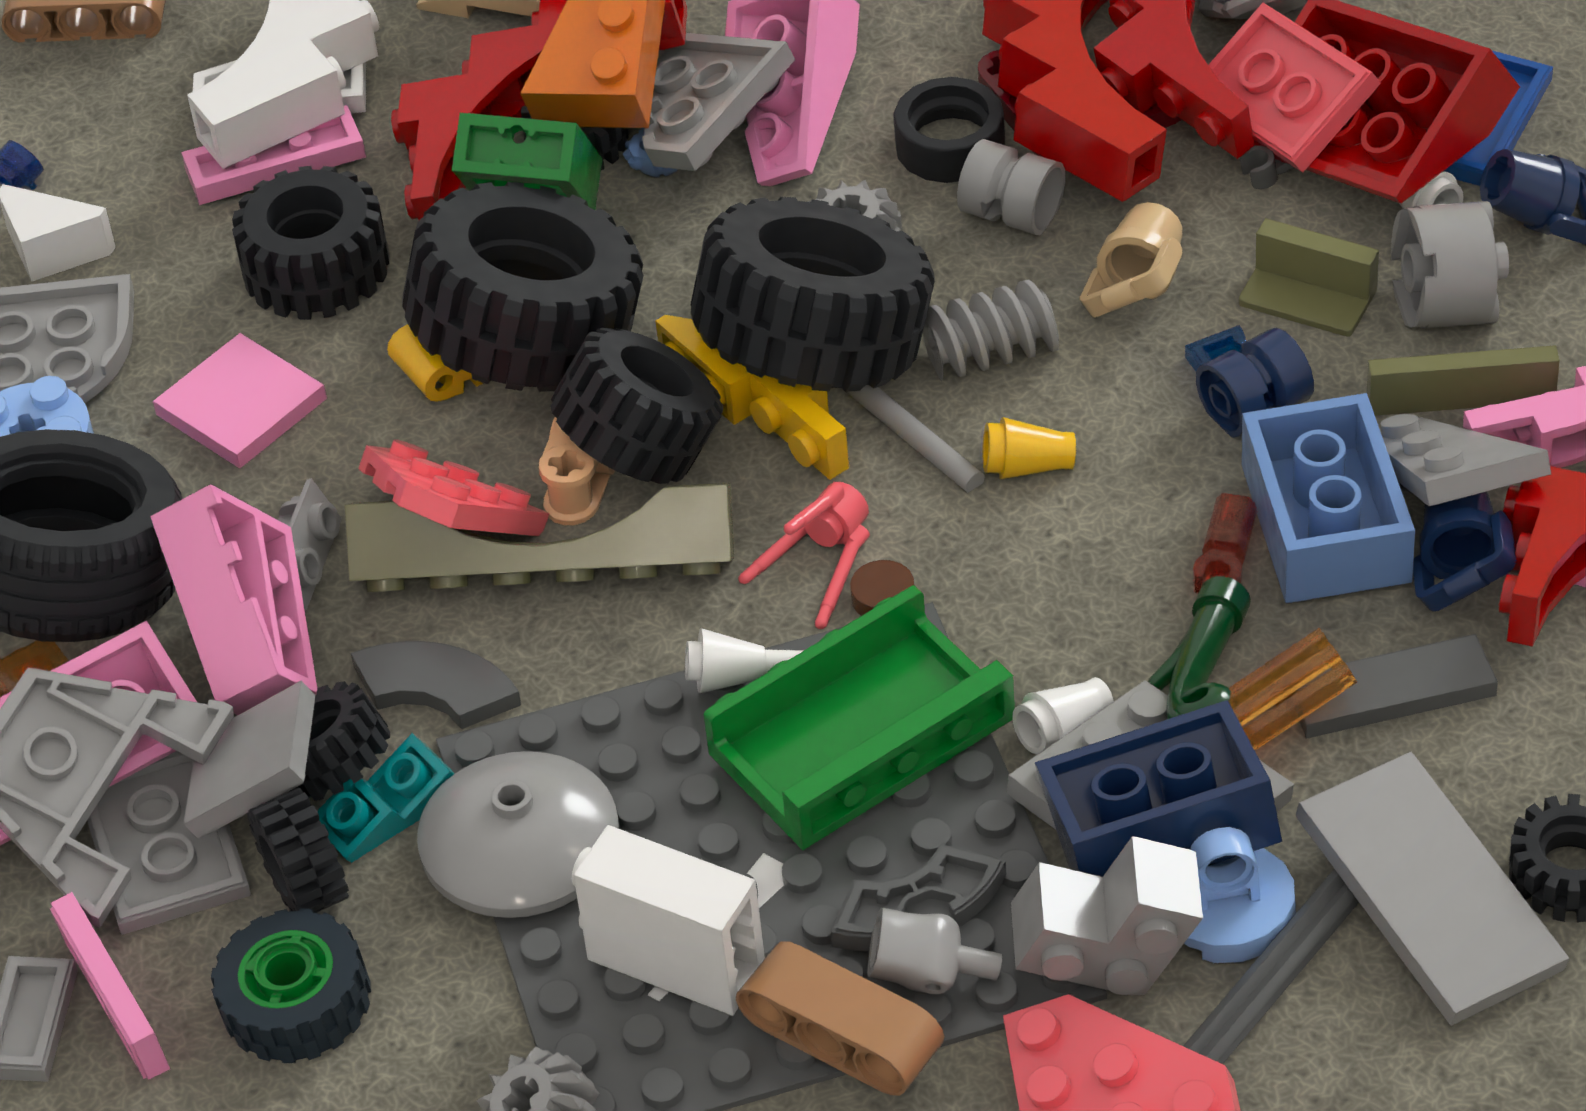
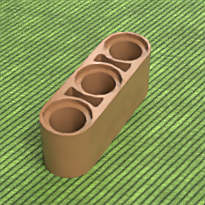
M6 0L2 15V29L10 39L16 42H25L27 38H37L36 42L74 41L84 36H92L91 40L134 38L135 35L146 34V38H153L161 29L166 0Z
M779 942L736 993V1002L739 1009L752 1024L764 1032L889 1095L900 1096L905 1093L943 1044L945 1037L937 1020L917 1004L792 942Z

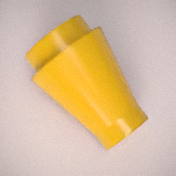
M1005 417L1001 418L1000 423H986L982 446V461L985 473H999L1001 480L1058 469L1072 470L1074 468L1076 457V438L1074 432H1061Z

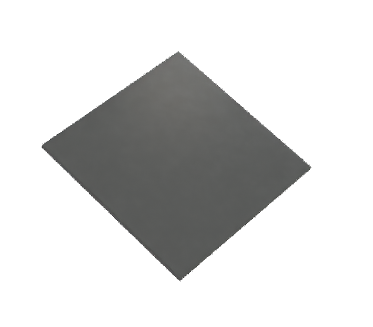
M933 602L925 604V615L928 620L948 638ZM832 630L767 647L765 650H806L819 642ZM684 670L436 738L442 761L454 773L474 762L509 752L534 751L559 755L583 765L604 783L614 800L619 829L752 879L754 878L747 874V872L763 853L783 863L782 879L784 886L759 908L765 958L779 942H792L917 1004L929 1012L941 1026L945 1037L940 1047L1005 1029L1003 1015L1067 994L1089 1004L1107 999L1105 989L1069 981L1053 980L1043 975L1015 969L1011 902L1039 862L1049 864L1024 806L1007 794L1009 772L992 734L976 742L805 850H802L708 754L704 712L722 696L734 693L751 682L699 694L697 681L686 680ZM941 844L1006 860L1007 875L997 893L976 916L959 927L961 945L1002 954L1001 969L996 981L958 973L954 985L944 993L928 994L912 991L898 983L869 978L867 973L869 951L832 947L831 930L853 880L881 882L907 876L926 864ZM756 882L757 898H758V888H757V882ZM577 899L555 910L538 915L516 918L494 917L536 1047L548 1050L553 1055L557 1052L562 1056L567 1055L582 1067L581 1071L594 1083L595 1089L600 1093L592 1104L596 1109L595 1111H724L847 1075L764 1032L752 1024L739 1007L732 1016L670 991L658 1001L648 996L654 985L588 960L583 929L579 926L580 911Z

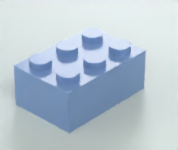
M1367 393L1242 413V469L1285 603L1412 583L1415 528Z

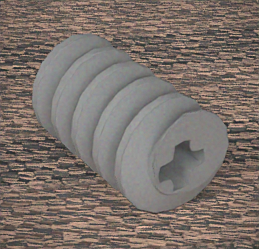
M1029 279L1018 282L1015 294L1007 286L995 288L992 301L983 292L972 294L969 308L960 298L948 302L946 314L937 305L929 306L923 330V339L928 357L941 382L945 363L951 364L958 377L966 376L967 357L973 356L982 371L989 370L990 351L993 350L997 351L1005 365L1012 363L1014 344L1019 343L1027 358L1036 357V338L1042 337L1051 352L1059 350L1058 329L1047 295Z

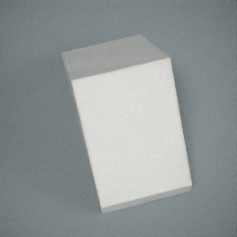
M4 184L0 187V204L6 226L31 282L109 256L115 249L106 208Z

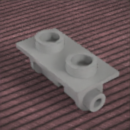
M312 478L306 480L300 496H294L290 501L281 505L278 519L280 522L290 526L292 530L305 610L308 608L316 584L321 580L324 563L333 540L339 533L342 519L334 505L328 501Z

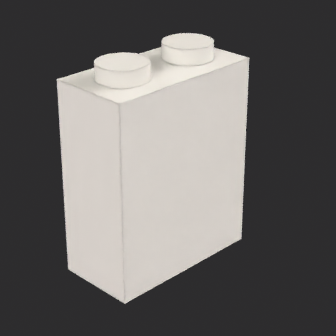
M607 825L593 847H586L581 851L574 864L571 878L572 884L576 888L580 911L579 926L583 929L588 960L733 1016L738 1009L736 993L765 959L755 879Z

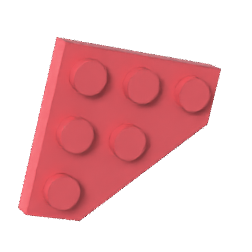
M393 440L391 448L366 445L358 469L363 474L373 476L372 482L383 492L394 495L392 501L402 508L454 529L539 536L544 531L550 513L529 505L531 494L503 483L496 482L495 486L492 487L478 482L479 472L449 461H444L442 466L426 460L429 453L427 450L404 441Z
M1067 994L1003 1015L1019 1111H1241L1234 1079L1225 1065L1072 995Z

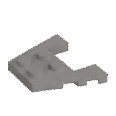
M27 668L0 709V828L64 896L73 892L89 922L100 928L130 882L131 871L130 868L76 841L75 838L142 735H147L204 765L234 717L233 706L222 701L210 699L208 704L176 698V693L153 689L149 694L112 688V682Z

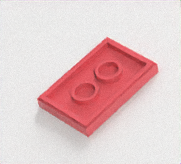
M1264 2L1209 63V67L1219 81L1248 105L1254 140L1262 146L1269 148L1275 155L1302 173L1381 84L1373 72Z

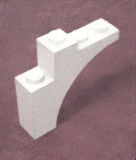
M367 0L269 1V8L264 23L244 54L214 80L198 90L187 94L196 136L223 169L345 114L341 89L346 87L343 72L378 57L374 32L379 30V22L370 3Z

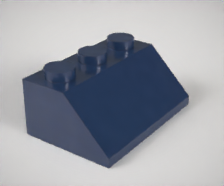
M1228 700L1035 762L1037 774L1071 870L1103 877L1132 836L1190 850L1194 841L1205 832L1216 828L1231 827L1242 830L1248 835L1253 852L1282 842L1270 778ZM1230 855L1217 858L1211 861L1208 864V866L1237 856Z

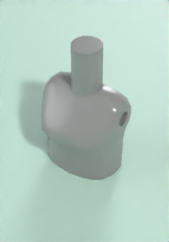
M881 907L873 927L867 973L869 978L898 983L912 991L941 994L948 991L954 985L958 973L996 981L1001 969L1002 954L961 945L959 925L948 915L914 914Z

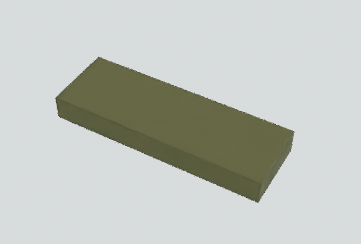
M1556 345L1368 360L1367 395L1375 416L1480 408L1557 391L1560 360Z

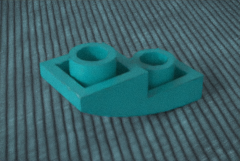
M411 733L367 781L361 778L355 784L351 779L343 783L344 791L336 795L333 794L318 809L319 821L325 825L329 833L328 839L330 843L334 845L346 860L352 863L419 821L427 802L434 792L455 773L421 739Z

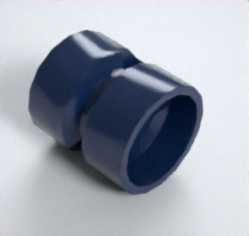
M1277 327L1269 329L1242 343L1239 352L1236 350L1227 351L1200 365L1196 371V386L1199 398L1207 414L1231 437L1242 435V413L1301 404L1309 400L1314 393L1312 370L1304 352L1286 331Z

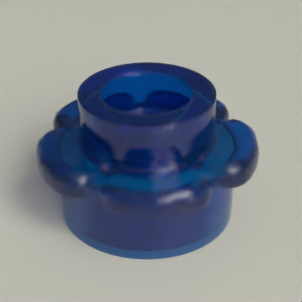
M8 140L0 149V184L17 188L25 185L34 190L37 187L34 183L35 180L44 171L42 164L25 147L15 141Z

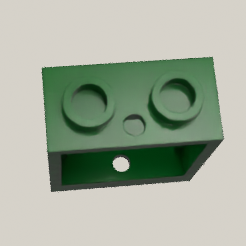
M460 113L452 172L469 191L476 184L492 182L494 186H505L507 182L524 183V187L539 189L541 185L557 189L556 194L568 198L571 195L587 201L588 207L596 209L602 158L577 123ZM519 131L525 132V141L515 143L514 135Z

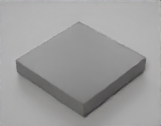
M302 681L234 717L204 765L194 760L183 824L198 839L249 813L248 810L277 798L304 783L315 694Z

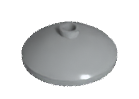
M534 751L509 752L474 762L447 779L434 792L422 812L417 831V844L420 861L426 876L432 885L452 903L466 910L486 916L503 918L527 917L555 910L577 899L576 888L573 886L571 879L576 859L584 848L593 847L607 825L619 829L616 806L609 790L592 771L571 759L550 753Z

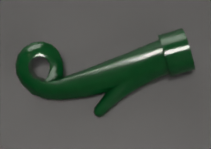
M1215 576L1203 583L1192 607L1194 618L1188 631L1173 654L1148 680L1150 684L1160 691L1170 684L1166 704L1168 719L1226 700L1230 704L1231 691L1229 688L1215 682L1207 683L1231 634L1240 629L1251 604V598L1247 589L1232 578Z

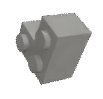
M1132 836L1103 877L1039 862L1011 902L1015 969L1043 975L1053 980L1069 981L1105 989L1119 995H1145L1203 919L1196 851Z

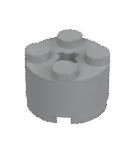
M1490 202L1421 205L1401 209L1397 213L1392 231L1391 260H1401L1402 280L1392 281L1394 295L1405 326L1425 329L1494 324L1498 321L1499 299L1497 281L1508 277L1509 254L1504 242L1495 243L1493 234L1494 217Z

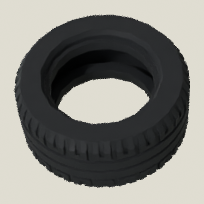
M45 429L1 436L0 632L15 637L45 642L97 640L124 633L148 621L172 597L175 586L150 516L183 499L181 491L166 468L150 454L139 448L105 435L76 430Z

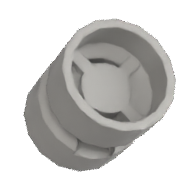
M981 139L971 149L963 165L957 189V205L961 212L990 221H996L1002 216L1006 226L1040 236L1059 210L1064 193L1065 168L1061 162L1027 153L1018 159L1017 149Z

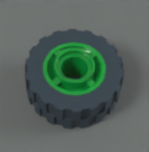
M300 908L299 911L288 912L287 909L274 911V915L265 918L260 916L250 921L251 924L242 931L240 929L237 930L230 937L231 941L228 945L220 949L216 956L218 961L216 968H212L211 981L214 988L211 990L230 1037H235L238 1046L245 1052L252 1051L257 1054L259 1059L269 1062L271 1059L281 1060L282 1063H296V1060L308 1058V1060L320 1057L322 1052L330 1048L334 1050L344 1043L343 1039L350 1033L354 1034L361 1025L360 1019L363 1013L367 1014L370 1005L368 993L371 992V982L356 939H353L351 930L344 923L341 925L337 923L332 915L325 912L321 915L313 913L312 909Z

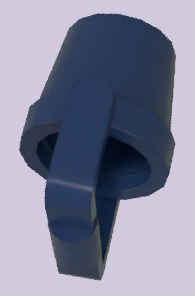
M1508 149L1497 151L1490 158L1484 168L1480 182L1482 201L1490 202L1492 209L1522 222L1528 229L1547 235L1553 234L1586 245V169L1575 165L1573 161L1551 154L1548 156L1543 154L1535 155ZM1576 203L1582 219L1571 216Z
M1487 491L1433 506L1425 504L1424 525L1420 533V554L1413 559L1415 594L1432 612L1439 611L1511 572L1516 564L1512 525L1503 511L1500 510L1494 513ZM1434 576L1444 580L1435 585Z

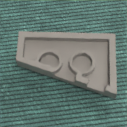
M1400 414L1388 417L1381 421V427H1379L1398 482L1428 506L1551 474L1549 455L1546 449L1418 417L1414 414Z

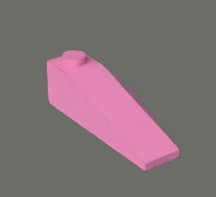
M855 0L728 1L725 36L787 42L795 58V61L779 78L777 85L771 91L765 93L746 115L748 127L745 130V136L757 183L761 186H773L813 173L856 54L860 4Z

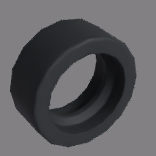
M959 77L936 78L913 86L899 99L893 113L898 160L909 172L925 180L942 183L959 182L967 156L978 141L986 139L1005 145L1004 113L1001 100L989 87L972 79ZM950 118L968 120L981 126L973 134L951 140L929 138L917 132L924 125L931 122Z

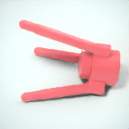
M833 482L828 485L814 502L784 525L783 528L786 534L739 575V582L742 584L749 583L806 534L814 542L824 547L844 544V549L815 620V627L824 629L835 609L858 549L870 536L869 531L861 525L869 514L868 504L863 495L851 485L843 482Z

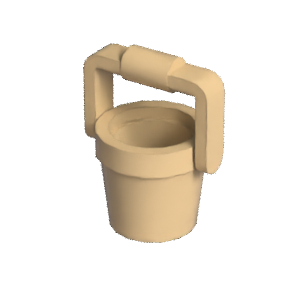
M1141 203L1129 210L1116 230L1107 236L1097 256V268L1093 269L1080 296V301L1092 317L1101 316L1144 298L1155 299L1167 291L1182 256L1180 244L1182 240V225L1179 218L1169 208L1157 203Z

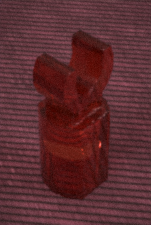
M1222 493L1216 498L1202 549L1203 555L1195 561L1193 567V588L1195 593H1199L1207 579L1215 576L1229 577L1242 584V565L1246 557L1257 514L1256 505L1249 496Z

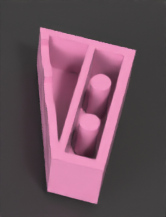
M211 484L150 516L214 700L233 706V713L239 715L299 681H302L317 695L315 670L291 527Z

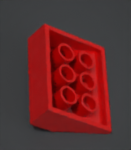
M1308 0L1294 21L1373 72L1381 82L1306 170L1400 204L1486 139L1520 88L1519 84L1490 48L1338 0ZM1254 140L1255 146H1262ZM1274 154L1276 160L1287 163L1286 161H1284L1283 159Z

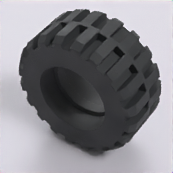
M492 182L476 184L471 191L460 188L449 193L444 199L440 198L424 212L423 218L417 223L403 291L402 307L405 311V319L414 336H418L422 347L431 356L439 354L443 364L456 372L462 369L471 373L473 380L489 384L490 381L506 384L505 389L522 391L524 387H537L539 392L555 391L590 332H596L597 329L601 328L612 330L617 328L627 331L632 329L644 275L642 272L643 262L641 255L630 234L623 226L616 227L613 217L601 208L595 211L588 207L586 200L575 195H571L568 198L556 194L557 189L541 185L539 189L524 187V183L507 182L505 186H494Z
M766 197L752 199L747 205L741 202L730 206L725 212L720 213L710 223L704 236L690 304V314L702 340L710 349L717 348L721 358L732 365L739 363L746 367L747 372L761 378L766 375L778 379L780 384L795 387L796 384L811 386L812 390L827 392L831 388H842L845 392L860 391L866 385L871 386L873 389L884 386L891 379L896 380L912 366L918 355L935 283L934 272L928 257L921 246L914 245L912 237L902 230L895 231L891 229L890 223L878 217L872 219L861 215L860 210L847 206L844 209L828 205L829 202L812 199L811 202L798 201L796 197H780L777 201H769Z

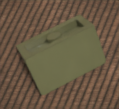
M1265 218L1256 233L1255 270L1239 295V305L1342 336H1351L1377 292L1379 250Z

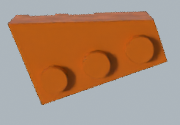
M567 0L520 93L531 118L577 123L579 127L649 128L665 0Z

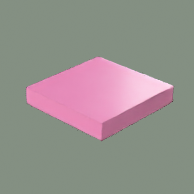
M239 333L157 397L153 404L157 416L233 465L241 468L325 401L327 397L324 384Z

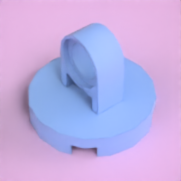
M1225 827L1207 831L1194 841L1190 849L1196 851L1203 919L1184 944L1190 948L1201 950L1202 960L1213 963L1244 962L1259 957L1296 914L1294 879L1284 862L1265 848L1253 852L1250 839L1242 830ZM1230 855L1237 856L1208 866V864L1211 861L1217 858Z

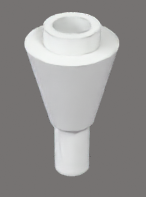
M700 628L698 641H687L685 678L686 680L697 681L699 694L748 683L766 674L777 663L789 660L804 650H765L764 646Z

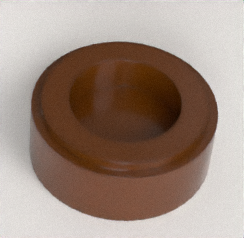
M877 560L861 566L853 574L850 582L851 600L856 612L862 616L872 610L883 599L894 597L910 586H915L911 571L906 566L891 560Z

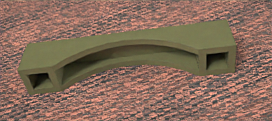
M730 482L666 486L640 509L610 527L579 538L546 543L506 541L474 533L470 530L449 528L402 508L392 500L345 504L349 581L366 580L367 592L405 590L404 578L429 577L431 589L468 586L467 575L492 574L493 585L531 583L530 572L556 570V582L594 580V568L619 567L620 579L657 577V565L682 564L683 575H708L721 573L720 562L732 561L734 559Z

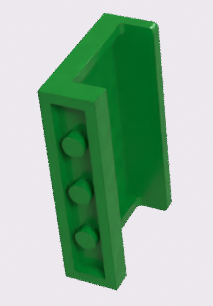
M913 585L894 597L883 599L872 610L841 629L830 631L819 642L791 659L777 663L766 674L738 691L728 693L718 699L713 706L704 712L708 754L802 850H805L1012 721L1015 709L1013 675L998 660L982 669L971 661L928 620L925 615L924 594Z

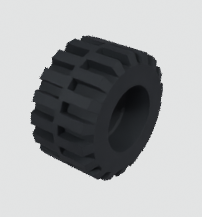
M311 166L299 167V171L288 173L286 170L274 174L275 179L271 181L262 180L253 186L254 193L245 194L239 201L240 209L234 211L232 218L234 228L232 231L245 288L250 297L255 296L256 303L266 310L273 305L275 315L285 318L288 317L291 311H296L300 320H311L312 312L323 311L324 318L335 316V308L344 305L348 311L359 306V295L370 298L377 291L376 282H384L387 276L386 265H389V252L378 197L373 194L372 187L366 181L358 182L357 175L349 171L337 173L336 167L323 166L320 170H314Z
M608 328L597 329L596 332H590L586 336L551 398L552 404L550 406L552 414L557 418L556 422L561 430L589 456L621 474L637 480L652 481L658 484H669L670 481L678 482L687 475L723 413L720 394L710 383L711 381L693 363L659 341L617 328L614 330Z

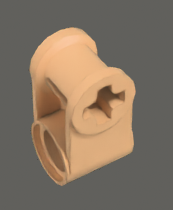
M554 417L549 440L542 457L539 459V474L548 488L544 497L543 507L545 512L550 513L548 518L554 523L577 525L588 521L595 515L599 509L610 475H613L615 470L601 464L580 449L561 430L556 422L557 418Z

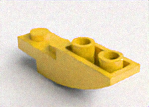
M664 315L655 320L658 341L680 353L704 373L721 396L720 401L723 404L722 415L733 425L752 415L753 420L763 432L767 434L775 432L788 443L791 453L802 466L810 467L813 465L829 480L849 468L846 428L829 414L827 391L812 390L811 386L796 384L795 387L780 384L776 378L766 375L761 378L747 372L746 367L739 363L732 365L720 357L717 348L710 349L706 345L700 333L697 332L692 319Z

